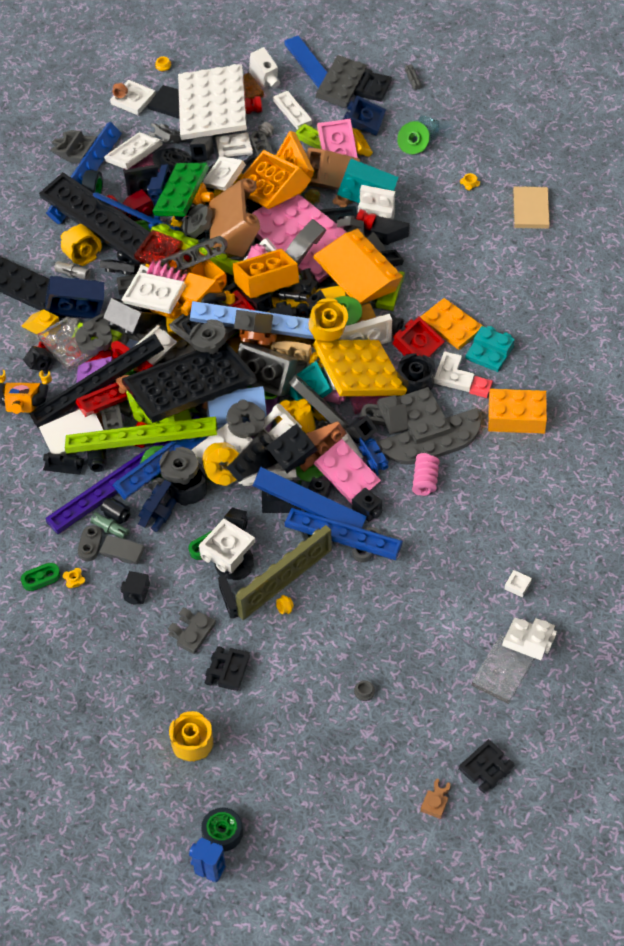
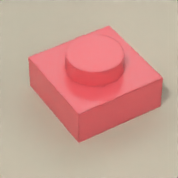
M475 376L469 394L487 398L493 381Z

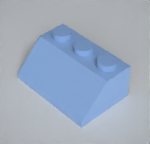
M263 386L238 389L214 400L207 401V417L216 416L217 430L227 424L226 415L229 408L233 404L238 403L239 400H246L256 404L264 411L266 417ZM242 417V422H250L249 418Z

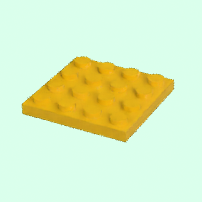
M315 340L313 346L340 396L405 395L407 389L397 377V371L379 340H336L330 342Z

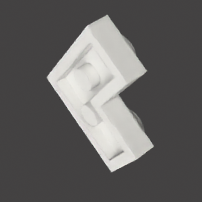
M444 352L434 377V384L469 392L475 374L458 370L462 360L461 355Z

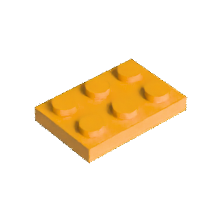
M445 298L420 316L440 337L458 350L470 342L481 326H483Z

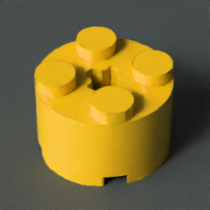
M83 224L74 226L61 234V250L75 264L85 266L97 258L96 254L98 251H101L102 244L100 239Z
M332 298L319 300L312 308L308 321V327L314 339L330 342L341 338L348 320L347 309Z
M306 399L291 402L285 400L279 403L302 426L301 429L306 434L315 430L316 424L311 406ZM280 416L275 418L276 425L282 420Z
M227 442L213 443L203 453V468L208 478L216 484L227 486L236 481V478L226 468L239 454L232 444Z
M189 711L180 714V717L172 721L169 728L173 752L178 758L185 761H197L206 758L213 747L211 723L204 715L198 712Z

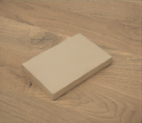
M514 187V228L549 229L548 187Z

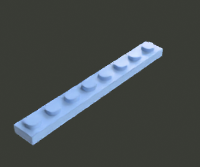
M192 301L190 321L207 323L206 320H218L224 326L234 327L236 310L273 315L271 333L314 339L308 327L309 318Z

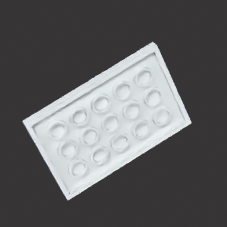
M242 64L178 74L181 140L247 130Z

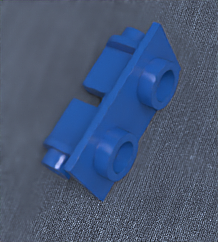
M369 437L363 442L359 438L360 446L358 449L362 456L366 457L367 466L374 470L378 476V470H386L389 462L382 452L378 453L380 448L375 439Z

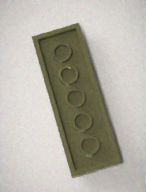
M325 525L321 529L315 530L306 541H301L297 548L287 552L279 562L272 564L261 576L255 577L247 587L241 588L236 594L238 616L242 620L246 619L331 552V529Z

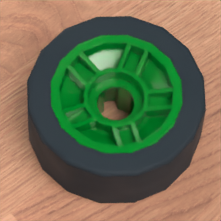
M87 170L84 173L82 185L93 193L102 194V173L100 171Z
M226 807L211 810L201 823L202 838L211 841V844L216 843L223 846L224 852L234 849L243 837V825L240 816L234 810ZM219 828L226 829V831L219 832Z

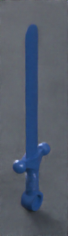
M93 193L95 198L150 222L151 224L148 226L150 230L153 226L164 223L160 220L161 216L154 215V218L100 193ZM169 225L171 229L180 231V227Z

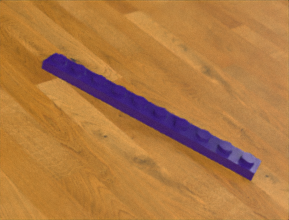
M196 415L191 419H199L200 417ZM171 441L156 442L149 448L153 446H165ZM146 450L46 517V523L59 534L102 505L107 498H112L118 494L112 486L113 483L137 467Z

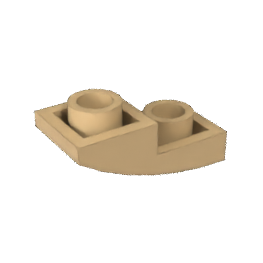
M291 341L273 342L271 345L272 350L297 358L298 360L309 362L311 359V345Z

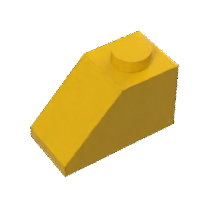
M46 310L32 314L22 324L23 328L44 339L50 340L61 330L58 316Z

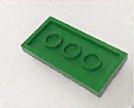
M176 163L153 209L154 215L186 216L209 169L207 163Z

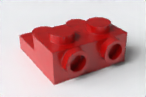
M418 316L415 320L411 319L404 326L406 328L404 331L399 330L393 336L395 340L392 344L404 356L417 353V356L426 355L430 357L445 341Z

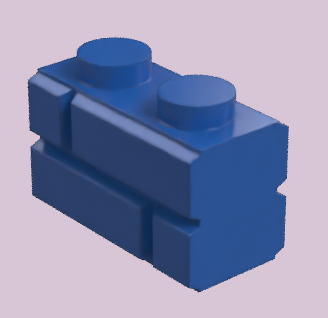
M200 838L197 844L193 843L189 851V856L192 857L191 865H193L196 875L203 878L206 876L208 880L216 883L226 867L223 846L216 843L211 844V841Z

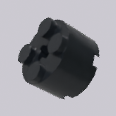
M412 353L400 360L397 377L407 389L405 394L427 387L430 390L433 388L435 365L428 356H417V353Z
M180 463L179 465L175 464V466L178 468L183 466L182 463ZM199 464L197 474L194 478L190 479L188 484L170 482L169 494L171 498H174L183 506L197 503L207 494L206 474L201 464Z

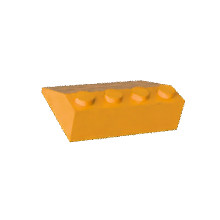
M265 150L260 153L238 180L250 178L256 181V190L250 194L248 199L267 209L300 194L311 181L300 167Z
M359 229L343 234L313 256L349 297L355 298L361 305L395 292L403 277Z

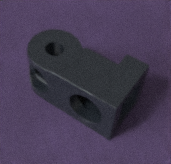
M240 289L243 297L256 311L267 312L269 308L273 307L272 298L269 293L262 294L256 298H249Z

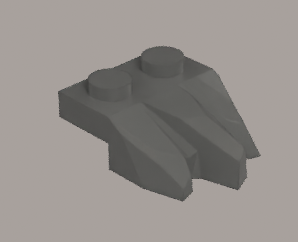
M80 130L64 132L62 134L63 138H57L52 141L55 147L51 149V152L70 163H80L97 139V136H83Z

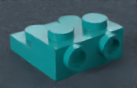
M481 326L474 337L472 346L465 355V359L499 372L514 348L515 339L509 333L501 334L496 332L495 328L491 326Z
M317 361L296 374L322 398L333 391ZM291 386L289 394L293 399L295 398L296 401L305 399Z

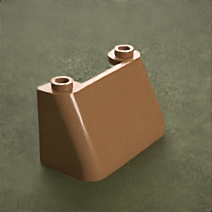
M250 178L241 179L213 198L208 206L213 210L210 221L212 226L209 229L210 239L217 236L225 238L228 246L224 252L242 258L260 229V222L257 216L246 213L245 203L257 187L256 181ZM216 243L213 248H221L222 244Z

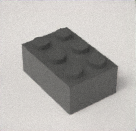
M252 342L240 343L237 354L256 375L257 379L256 383L249 386H263L264 391L280 397L288 395L291 388L289 381L294 377L298 359Z

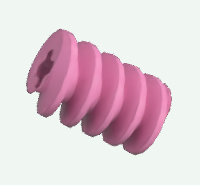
M153 260L147 271V274L183 282L187 277L186 273L182 277L180 276L181 270L174 273L173 266L168 270L167 263L162 267L161 260L157 263H154L155 260Z
M420 453L416 456L412 491L416 495L427 496L431 492L436 491L438 465L440 464L437 457L426 453Z

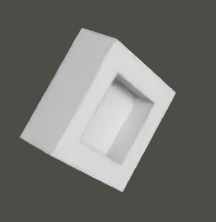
M513 570L504 589L523 597L531 584L532 578Z

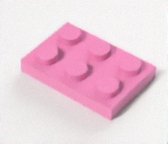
M350 119L317 123L321 149L358 158Z
M343 439L338 441L314 462V465L351 504L352 498L365 487L370 491L381 481Z

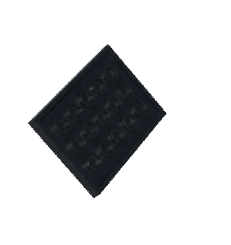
M227 342L214 354L195 350L122 378L123 385L152 423L257 382L256 375Z

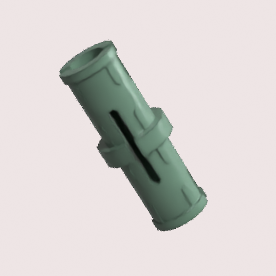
M98 512L93 514L96 517L92 516L90 519V523L104 529L107 534L111 533L122 539H126L124 535H129V529L117 524L112 518L108 519L100 515Z

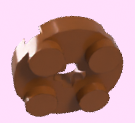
M240 329L239 337H241L240 341L256 342V340H259L258 344L272 345L273 342H276L277 334Z

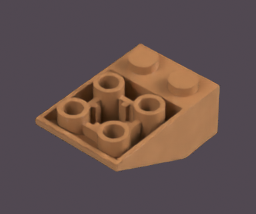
M308 147L307 157L314 169V174L307 186L339 190L350 159L359 162L360 159L328 150Z

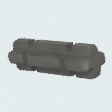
M406 65L405 72L408 74L407 77L412 84V88L414 90L421 89V82L413 65Z

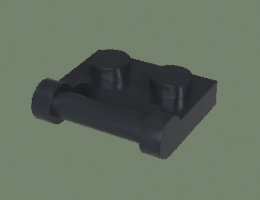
M366 69L359 87L354 91V95L382 102L392 82V77L373 73L372 70ZM369 79L373 80L369 90L364 91Z

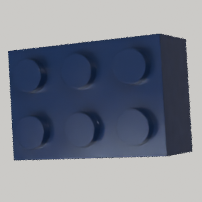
M50 276L46 293V311L54 315L93 319L101 313L104 302V282Z

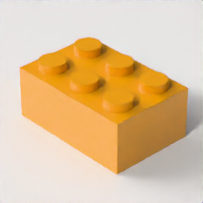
M282 249L233 263L234 282L249 298H256L262 294L275 292L277 289L299 283L298 264Z
M490 389L488 431L545 434L547 422L546 391Z

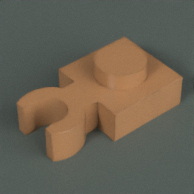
M436 779L434 782V792L428 790L420 812L441 819L449 798L444 795L450 791V783H447L445 788H439L440 779Z

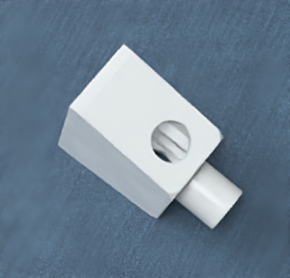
M263 47L251 53L249 74L263 88L271 85L272 88L278 87L280 81L277 79L278 67L266 49Z

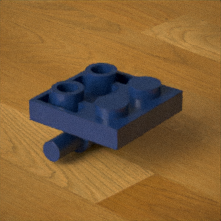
M164 479L161 485L157 484L152 495L146 500L138 515L141 518L138 525L145 528L151 517H153L156 521L151 529L158 532L163 523L167 522L172 514L173 507L177 503L174 498H170L166 506L160 504L171 485L169 481Z

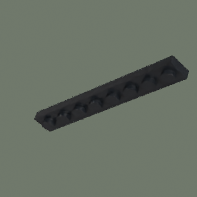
M155 334L151 335L36 408L33 412H30L29 414L36 427L39 429L40 426L51 422L76 406L77 398L108 386L117 378L122 377L163 351L164 347Z

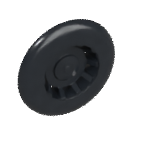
M177 148L159 150L152 158L153 164H157L159 171L161 165L168 164L171 173L176 163H197L196 160H192L191 155Z

